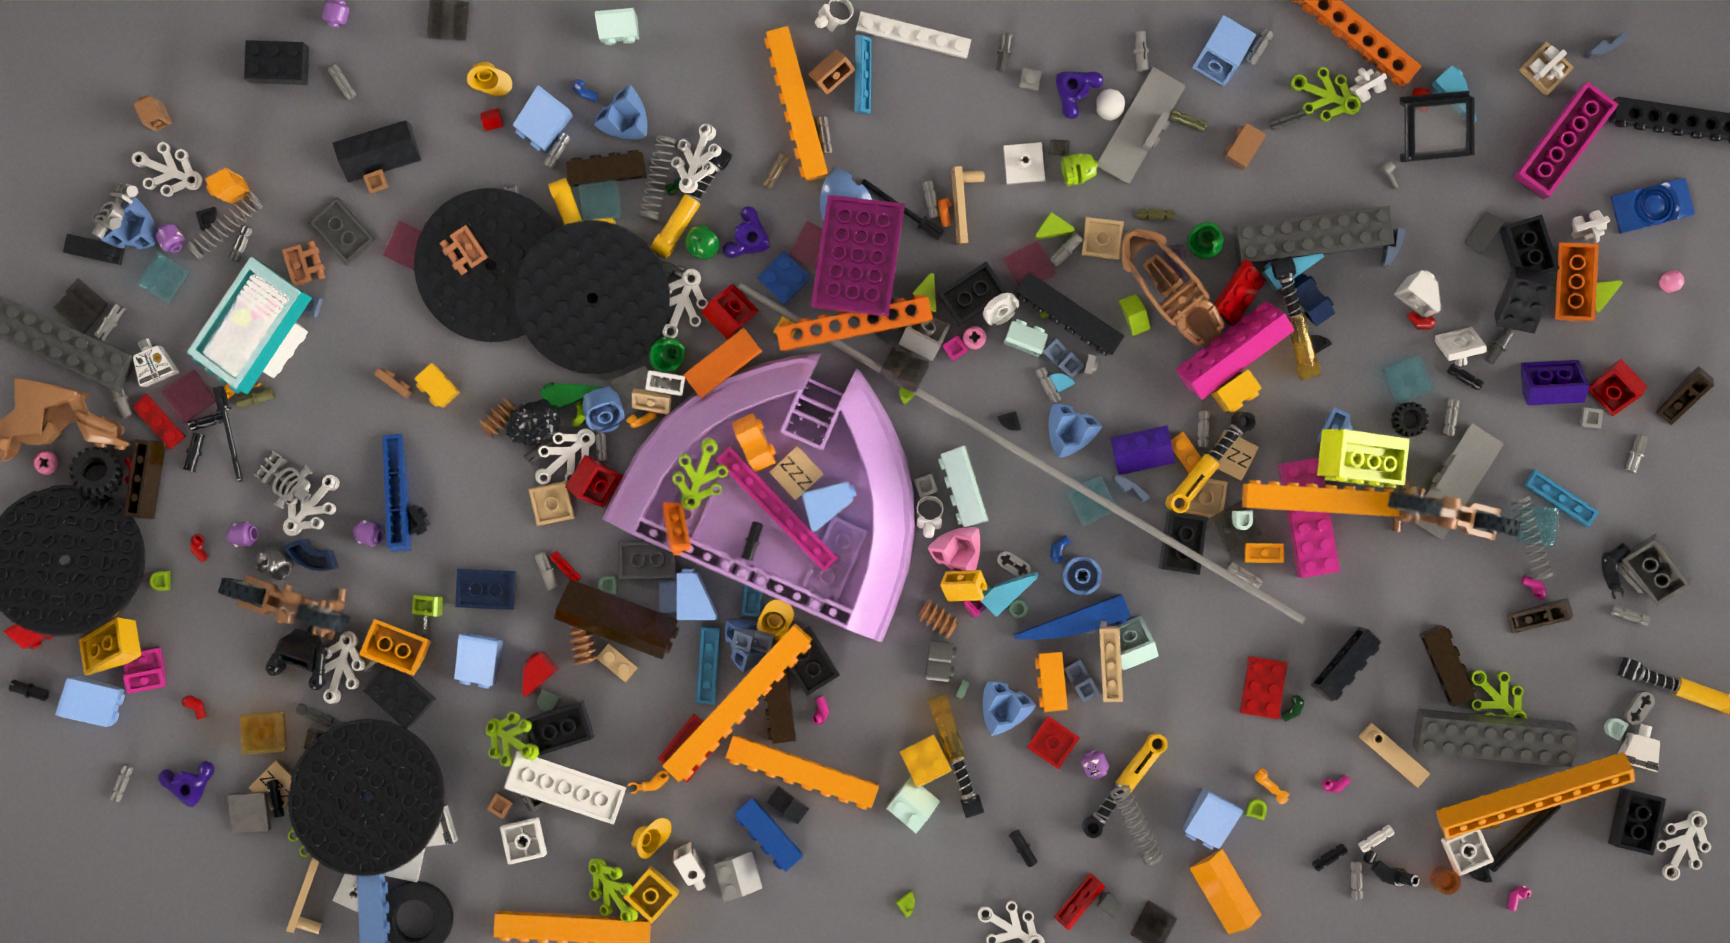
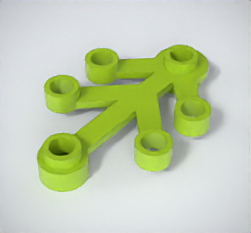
M1321 67L1316 73L1318 79L1322 80L1326 90L1307 83L1306 77L1300 74L1294 76L1290 84L1293 90H1305L1322 97V99L1315 102H1307L1303 105L1302 109L1305 110L1307 115L1333 102L1340 105L1332 110H1323L1320 113V119L1323 122H1328L1332 117L1344 112L1348 115H1354L1361 108V101L1356 96L1351 95L1346 83L1347 78L1343 74L1338 75L1334 79V84L1340 87L1343 97L1336 94L1329 77V70L1326 67ZM1320 71H1325L1326 76H1321ZM1342 78L1343 84L1338 83L1337 79ZM1295 81H1300L1301 86L1297 87ZM1349 102L1354 104L1353 109L1348 107ZM1307 105L1311 107L1310 112L1305 109ZM1323 113H1328L1329 118L1325 119Z
M706 438L701 443L703 454L697 472H695L688 454H681L679 456L680 465L685 468L692 481V486L689 490L682 472L677 471L672 476L673 482L679 486L683 493L681 503L685 509L694 510L700 505L702 499L712 494L719 495L722 491L721 485L718 482H713L710 487L699 491L701 485L718 476L723 478L728 474V469L723 464L718 465L716 469L705 474L710 456L717 451L716 441L712 438ZM712 445L713 449L707 450L706 447ZM683 458H688L686 463L681 462ZM724 468L725 472L719 473V469ZM678 475L682 476V479L679 481L675 479ZM714 486L719 487L717 491L712 490ZM691 498L694 499L693 503L687 502Z
M1474 670L1470 673V681L1474 685L1481 686L1494 700L1481 701L1474 698L1470 701L1472 709L1477 711L1481 709H1503L1507 714L1495 715L1494 713L1486 712L1484 715L1504 717L1519 715L1520 718H1527V714L1522 710L1524 690L1521 686L1514 685L1511 687L1510 693L1514 695L1513 708L1508 703L1509 673L1502 671L1497 675V680L1500 682V694L1487 682L1485 672ZM1479 674V680L1475 681L1474 676ZM1503 674L1506 675V680L1504 681L1501 680ZM1516 688H1519L1520 690L1518 694H1515L1514 692ZM1476 701L1479 702V706L1477 708L1474 707V703Z
M510 712L507 718L501 721L493 718L486 726V734L491 737L492 744L488 755L494 759L500 758V764L506 767H510L513 764L510 744L520 750L523 758L533 761L539 755V748L532 744L526 745L514 737L520 733L529 732L532 727L531 722L525 719L519 722L520 715L515 712ZM519 722L518 726L507 731L504 730L508 725H515ZM499 737L502 738V746H503V755H502V756H501L502 750L499 748Z
M601 858L591 859L588 866L590 873L593 875V889L590 890L589 895L594 901L602 897L600 882L603 883L604 905L600 906L601 915L608 916L612 914V897L621 911V920L626 923L635 921L638 918L637 910L633 906L627 907L616 891L618 890L623 896H627L633 892L632 885L630 883L624 884L613 881L622 877V870L619 867L606 866L605 861Z

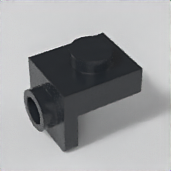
M414 505L408 511L418 526L410 530L409 533L410 535L416 534L419 536L427 531L426 527L430 523L426 518L428 514L422 506Z

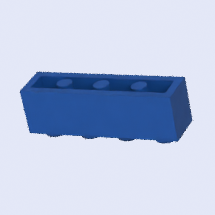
M753 796L735 811L737 823L741 827L745 825L749 830L747 832L752 840L760 842L762 845L760 847L767 856L770 854L775 859L773 863L779 870L783 869L786 872L803 857V852Z

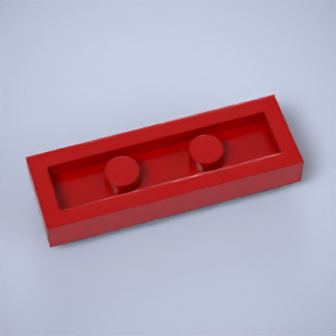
M145 394L131 406L156 435L166 443L169 449H173L186 437L149 394Z
M1089 873L1054 918L1064 928L1070 930L1105 888V885L1092 873Z

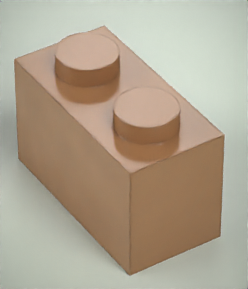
M835 49L808 75L816 86L828 95L856 69L844 54Z
M151 95L142 96L138 99V102L133 103L142 124L155 132L173 124L164 104Z
M1248 123L1243 127L1239 126L1234 134L1237 138L1233 143L1229 142L1224 150L1227 153L1224 159L1242 170L1248 166L1266 136L1265 133Z

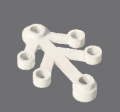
M710 124L700 126L699 134L701 137L694 155L691 151V144L686 139L678 142V148L684 153L690 168L687 173L684 168V160L678 156L673 158L671 164L678 170L681 177L679 188L684 193H693L698 187L697 182L715 171V165L709 160L721 154V147L715 143L711 144L708 152L703 155L707 141L712 140L716 136V129ZM702 166V170L696 173L697 169Z
M165 142L159 143L157 150L163 154L167 166L149 159L147 154L140 151L132 155V163L139 168L147 166L164 173L153 179L148 177L143 180V186L148 190H153L157 185L174 178L182 181L172 186L163 185L160 189L162 195L171 197L175 192L184 188L197 190L202 185V176L198 172L193 171L188 160V153L183 149L175 152V158L181 161L185 173L178 171L170 152L171 147ZM166 145V151L162 152L161 147ZM184 152V157L180 159L179 154ZM138 156L142 157V160L140 162L136 161V158ZM191 177L195 178L194 183L189 182ZM151 180L152 185L148 187L147 182ZM166 188L170 189L168 194L164 192Z
M695 269L686 270L681 279L668 284L670 294L677 288L683 286L684 288L681 294L670 298V307L675 304L677 306L670 323L664 326L662 331L664 337H677V325L684 307L690 317V324L693 327H698L701 324V318L697 316L689 298L691 289L697 298L696 304L698 308L704 309L708 301L704 298L699 287L701 275ZM690 275L695 276L693 282L688 281ZM701 300L706 301L704 307L699 306ZM698 318L699 323L696 325L693 324L692 319ZM668 329H674V334L668 335Z
M583 428L577 434H564L558 431L552 436L556 444H561L564 441L575 442L570 447H548L547 445H541L538 448L540 456H560L546 469L541 468L536 471V481L541 485L548 484L551 480V475L566 461L567 473L565 474V481L569 475H573L575 472V453L581 448L582 460L584 455L589 456V447L595 442V434L592 430ZM561 435L562 439L560 441H556L555 436ZM588 435L589 440L583 441V436ZM547 448L548 452L546 454H542L541 449ZM544 474L547 478L546 480H540V476Z
M326 475L322 480V486L313 497L305 503L301 502V511L297 515L296 504L298 499L295 498L291 503L286 500L285 503L288 504V519L283 524V530L287 535L296 536L302 529L314 528L319 530L323 527L324 522L318 517L312 518L311 521L303 520L308 515H332L336 512V506L330 502L325 503L323 506L316 505L328 490L335 491L339 487V479L333 475ZM331 479V483L327 485L328 480ZM309 481L304 487L308 493L311 486ZM331 506V510L328 512L327 508ZM318 520L319 524L315 526V522Z
M352 631L342 633L339 642L329 648H325L327 651L325 659L331 658L333 653L341 650L338 658L324 665L325 674L335 668L330 687L323 694L325 702L329 704L338 703L341 699L338 686L343 671L347 678L346 687L348 689H357L359 680L355 678L352 669L362 671L365 668V662L361 660L356 648L359 642L358 637ZM349 653L353 659L351 666L347 660ZM357 662L360 663V667H359V668H357V666H356V665H357ZM352 680L354 681V686H353V687L351 686V681H352Z
M1693 811L1688 815L1687 820L1674 824L1671 822L1664 824V832L1670 835L1675 834L1677 830L1688 828L1684 835L1665 841L1662 839L1657 840L1655 848L1661 852L1679 845L1671 862L1662 869V874L1666 879L1674 881L1679 878L1680 870L1678 865L1686 850L1690 857L1688 861L1689 866L1695 870H1699L1702 867V861L1698 857L1693 841L1696 833L1699 839L1697 844L1698 850L1704 853L1711 850V844L1707 841L1704 831L1707 818L1702 812ZM1698 817V823L1694 824V818ZM1672 825L1673 829L1669 832L1668 826ZM1661 842L1664 843V847L1662 849L1659 848V844ZM1706 843L1707 847L1703 850L1702 845ZM1695 860L1698 861V865L1696 867L1693 866V862ZM1669 868L1672 869V873L1670 875L1667 874V870Z
M1009 900L1006 903V909L1010 914L1012 924L993 914L989 906H982L978 910V917L982 922L991 921L1008 931L997 935L993 933L988 934L986 937L987 943H990V937L996 938L994 943L1015 938L1025 941L1022 943H1031L1035 939L1038 940V943H1045L1040 934L1036 933L1033 921L1034 914L1030 910H1025L1022 914L1023 920L1027 923L1029 934L1022 931L1017 914L1018 906L1013 900ZM1010 903L1015 904V908L1013 910H1010L1008 908V905ZM984 910L989 912L986 917L982 916V911ZM1030 913L1032 917L1025 919V914Z

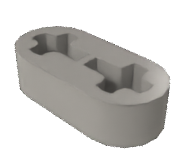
M1003 551L997 556L998 565L1016 577L1030 574V565L1014 554ZM1009 555V560L1013 562L1012 566L1008 563L1003 565V560L1000 559L1001 556ZM1015 564L1021 567L1024 564L1027 573L1019 575V570L1014 567Z
M1638 692L1624 712L1625 721L1632 725L1641 724L1655 703L1654 696L1649 692ZM1642 696H1643V697H1646V696H1647V698H1646V700L1648 701L1647 704H1645V703L1642 704V702H1643V701L1641 700V697H1642ZM1631 712L1636 713V720L1632 719Z

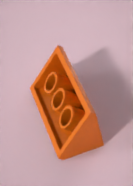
M1558 243L1557 262L1559 270H1557L1555 320L1567 322L1595 321L1599 244Z
M743 328L683 374V376H685V379L699 397L703 398L761 353L762 350L745 328Z

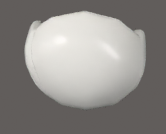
M1106 89L1098 95L1096 111L1103 119L1110 121L1118 119L1124 111L1125 99L1118 90Z

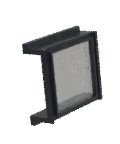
M1468 90L1400 97V105L1404 107L1405 154H1400V162L1475 155V97L1469 95Z

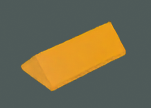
M1222 848L1189 867L1228 935L1249 929L1261 916L1260 911Z

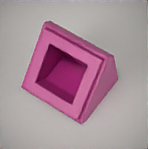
M980 600L963 601L961 603L973 618L977 617L986 608Z

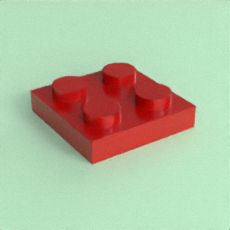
M1047 716L1026 747L1059 769L1080 737L1050 716Z

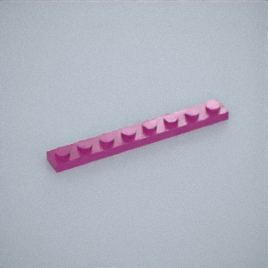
M730 446L716 459L719 464L727 467L728 474L824 572L838 559Z

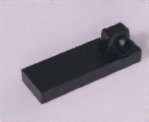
M67 234L63 252L117 265L122 264L125 248L115 247L103 241Z

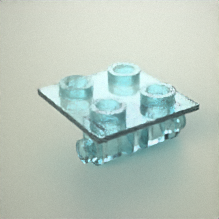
M158 251L137 284L169 304L190 272Z
M1531 505L1523 507L1534 509L1527 515L1536 516L1530 522L1538 523L1531 530H1540V533L1534 537L1543 538L1537 544L1556 547L1560 509ZM1532 509L1521 510V515ZM1533 517L1520 518V522H1525ZM1536 524L1522 525L1520 526L1519 532L1526 530L1530 527H1533ZM1538 531L1518 534L1517 543L1532 544L1539 541L1540 539L1521 541V539L1534 535Z

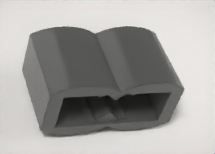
M930 640L926 670L927 680L949 682V678H953L954 666H951V660L956 658V647H953L952 642Z

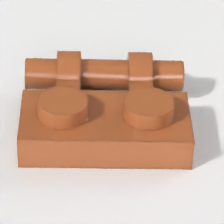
M467 225L450 235L454 241L452 244H449L446 239L440 242L445 256L448 255L453 263V268L458 270L461 276L468 272L464 267L467 262L471 268H474L489 258ZM457 248L464 256L461 259H459L456 253L454 252V250Z
M314 241L307 242L309 250L306 251L303 250L300 244L282 250L291 282L296 287L313 282L311 276L313 273L317 274L318 280L326 278L324 264H321L319 258L320 251L319 248H316ZM307 257L312 258L314 266H308Z

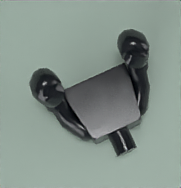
M310 625L307 631L298 628L294 629L290 634L279 639L275 652L266 663L265 670L270 676L281 674L286 669L287 663L313 672L308 682L312 690H319L325 687L327 682L324 669L325 647L320 636L312 634L314 626Z

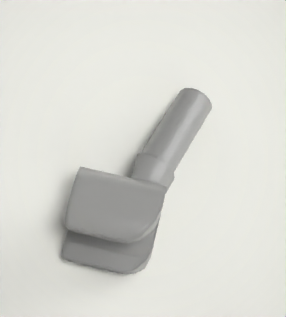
M1389 161L1382 166L1381 171L1388 176L1394 189L1399 186L1392 174L1396 167Z

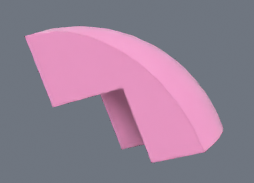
M964 527L949 531L935 539L928 546V550L939 565L941 563L945 564L950 568V571L976 570L980 555L978 527Z

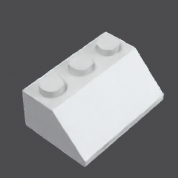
M1421 270L1408 276L1394 293L1396 297L1423 318L1436 314L1441 310L1438 282L1434 279L1435 276L1427 270Z
M267 320L242 353L247 359L250 358L272 325L270 321ZM296 322L263 372L275 378L281 372L286 361L293 356L297 346L304 341L308 331Z

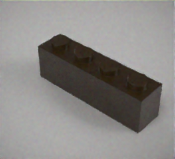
M630 150L628 154L620 155L619 152L609 153L607 157L592 155L589 156L590 159L582 160V157L571 158V161L566 162L568 183L572 188L647 178L644 154L639 152V150Z
M135 439L124 509L125 516L146 519L155 518L166 443Z
M1439 625L1420 633L1419 635L1448 704L1456 706L1475 698L1473 693L1475 692L1474 685L1467 679L1466 674H1468V671L1459 660L1460 652L1451 641L1453 636L1450 629Z
M787 667L783 670L785 675L778 683L774 680L770 684L772 689L765 697L763 696L764 701L768 702V709H765L766 720H770L771 728H767L768 738L769 740L772 739L773 744L796 741Z

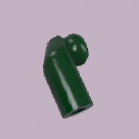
M1299 695L1291 698L1293 703L1291 709L1281 713L1285 722L1301 714L1304 700Z

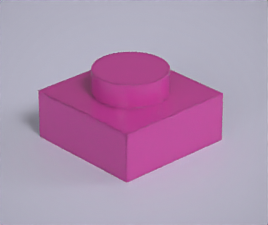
M958 335L942 345L952 362L969 351Z

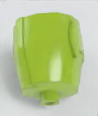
M1077 153L1061 158L1062 174L1067 187L1083 184L1085 181L1096 176L1098 162L1093 159L1091 154Z

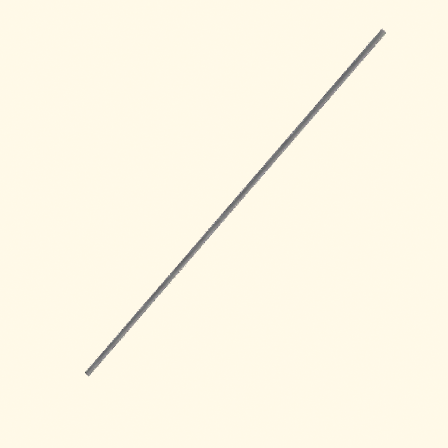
M741 282L737 289L797 324L799 323L798 320L802 319ZM816 326L811 328V333L814 335H819L822 331ZM840 340L828 342L1297 622L1303 624L1306 617Z

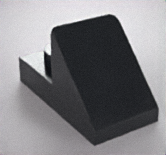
M780 786L775 789L767 800V803L780 811L783 817L796 824L801 821L809 810L806 805Z

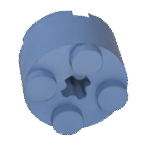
M606 386L584 395L583 410L584 415H586V423L590 429H597L604 433L613 431L620 426V422L624 419V411L617 392L611 387Z
M1077 556L1065 563L1061 572V578L1064 586L1070 592L1078 595H1088L1100 586L1102 572L1098 563L1093 559ZM1079 571L1086 573L1084 580L1077 578Z

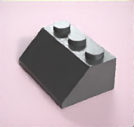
M1656 533L1639 543L1622 559L1657 606L1691 586V578Z

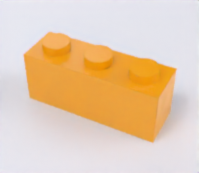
M224 168L205 178L208 183L206 185L208 192L212 196L214 195L218 199L220 198L222 201L230 204L246 197V194L250 191L243 177L228 168Z
M1062 652L1037 653L1038 658H1035V668L1039 669L1040 677H1037V687L1041 688L1042 696H1038L1039 707H1043L1044 712L1068 710Z

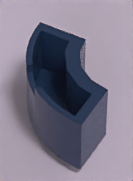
M1301 273L1293 279L1295 281L1294 288L1297 289L1296 296L1299 297L1298 303L1306 311L1303 314L1310 322L1318 326L1335 314L1332 308L1334 305L1332 300L1328 296L1325 297L1316 287L1317 283L1312 276L1308 277Z
M301 539L284 546L289 556L297 564L314 571H327L339 568L333 550H318L310 543L309 539Z

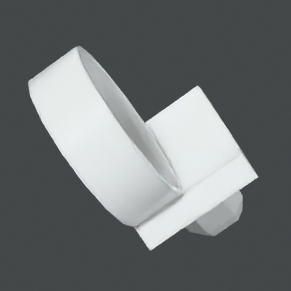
M830 0L828 4L824 3L818 12L819 17L815 20L816 26L818 28L827 27L829 31L833 32L838 24L847 23L853 15L851 2L849 0ZM833 1L844 3L848 7L849 18L841 20L833 17L829 11L830 3Z
M925 496L917 504L916 512L918 518L916 526L923 528V535L926 538H932L935 529H940L942 525L943 503L935 496ZM927 500L937 502L942 508V513L933 520L925 519L918 512V506L922 502Z

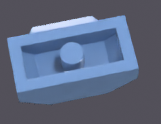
M1332 407L1319 432L1317 443L1321 444L1322 429L1352 431L1351 415Z

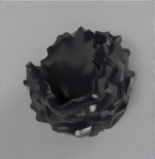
M545 399L529 402L525 405L521 403L517 409L512 411L511 417H508L506 435L513 439V443H523L530 446L546 441L559 430L561 422L558 406L550 405L548 400Z

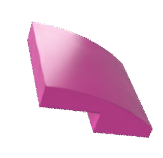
M161 646L141 650L140 657L123 665L125 671L123 679L127 694L166 686Z

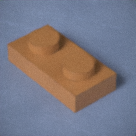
M378 368L374 375L403 397L409 398L413 392L409 390L411 386L403 380H400V382L394 378L395 374L389 369L383 370Z

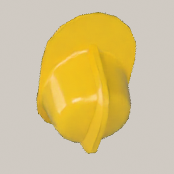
M483 61L473 64L472 69L467 74V82L471 88L487 94L503 96L512 89L511 77L504 71L496 69L492 63Z
M780 599L768 602L758 619L757 630L776 635L774 641L781 639L786 634L794 618V610L791 605Z
M659 818L649 826L639 827L635 831L631 845L637 849L638 855L641 858H650L667 841L672 828L670 821L666 818Z

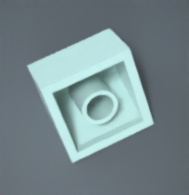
M634 8L595 11L601 43L605 45H614L617 41L634 43L635 40L639 39L638 20Z
M1016 319V322L1012 321L1003 344L1039 357L1043 352L1048 334L1044 333L1045 330L1040 327L1034 326L1033 329L1026 326L1027 323L1022 320Z
M1141 616L1116 625L1120 626L1121 665L1123 671L1159 656L1155 642Z
M910 777L886 805V809L917 833L940 803V800L923 786L917 788L912 777Z

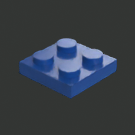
M785 251L757 277L783 305L811 280V277Z

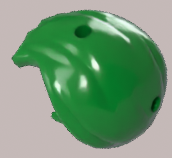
M1204 222L1196 225L1190 231L1186 242L1188 248L1196 257L1208 259L1216 256L1221 251L1224 236L1216 224Z
M700 224L688 231L685 238V246L690 255L697 259L709 260L719 252L718 237L710 231L707 225Z
M660 338L650 348V363L658 372L667 374L674 372L683 365L686 350L683 344L674 338Z

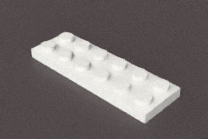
M516 751L504 785V789L613 825L626 787L540 758H536L533 761L523 758L519 751Z

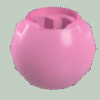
M1677 270L1667 272L1659 279L1661 289L1667 293L1681 289L1685 283L1684 276Z
M975 325L965 329L962 336L965 346L973 350L983 347L987 338L983 328ZM973 333H976V336L980 337V339H977L976 343H974L972 339H969V337L972 336Z
M42 451L35 456L33 466L40 474L50 475L57 470L59 460L53 452ZM45 459H46V460H49V461L47 462V465H48V466H44V464H45V461H44V460H45Z

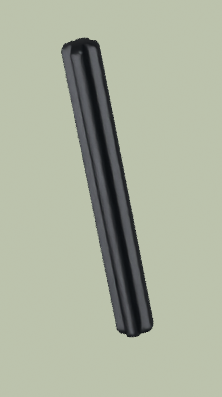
M1561 805L1541 810L1493 857L1494 861L1487 864V867L1492 872H1496L1561 809Z

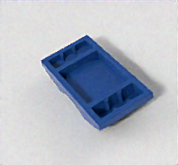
M1686 178L1610 197L1620 234L1695 215Z

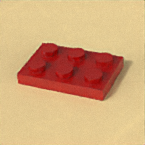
M1245 259L1214 302L1220 316L1231 326H1234L1241 319L1247 307L1252 303L1254 297L1266 282L1265 277L1250 261Z
M1248 656L1240 713L1279 719L1288 662Z
M693 713L658 757V760L665 764L704 721ZM709 750L704 756L708 758L711 751ZM696 764L691 769L694 773L687 780L684 778L683 780L688 783L700 766Z

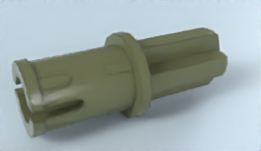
M272 387L257 392L253 390L250 394L237 397L235 399L236 405L240 409L254 404L259 405L260 402L275 399V392Z

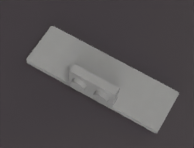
M1153 67L1100 157L1098 167L1129 184L1150 148L1157 146L1161 139L1157 136L1161 130L1165 132L1170 121L1167 119L1186 86Z
M1470 424L1452 454L1444 460L1441 471L1432 479L1433 483L1425 496L1443 499L1444 496L1458 498L1462 500L1461 506H1465L1504 443L1475 424ZM1419 516L1417 525L1437 538L1444 539L1449 531L1448 528L1420 520L1421 516Z

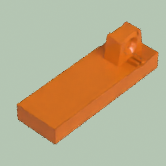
M663 502L661 508L669 549L673 550V555H681L682 551H689L691 546L682 503Z

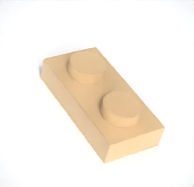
M634 388L632 391V408L669 414L671 411V394Z
M610 643L607 644L597 657V660L625 683L639 668Z

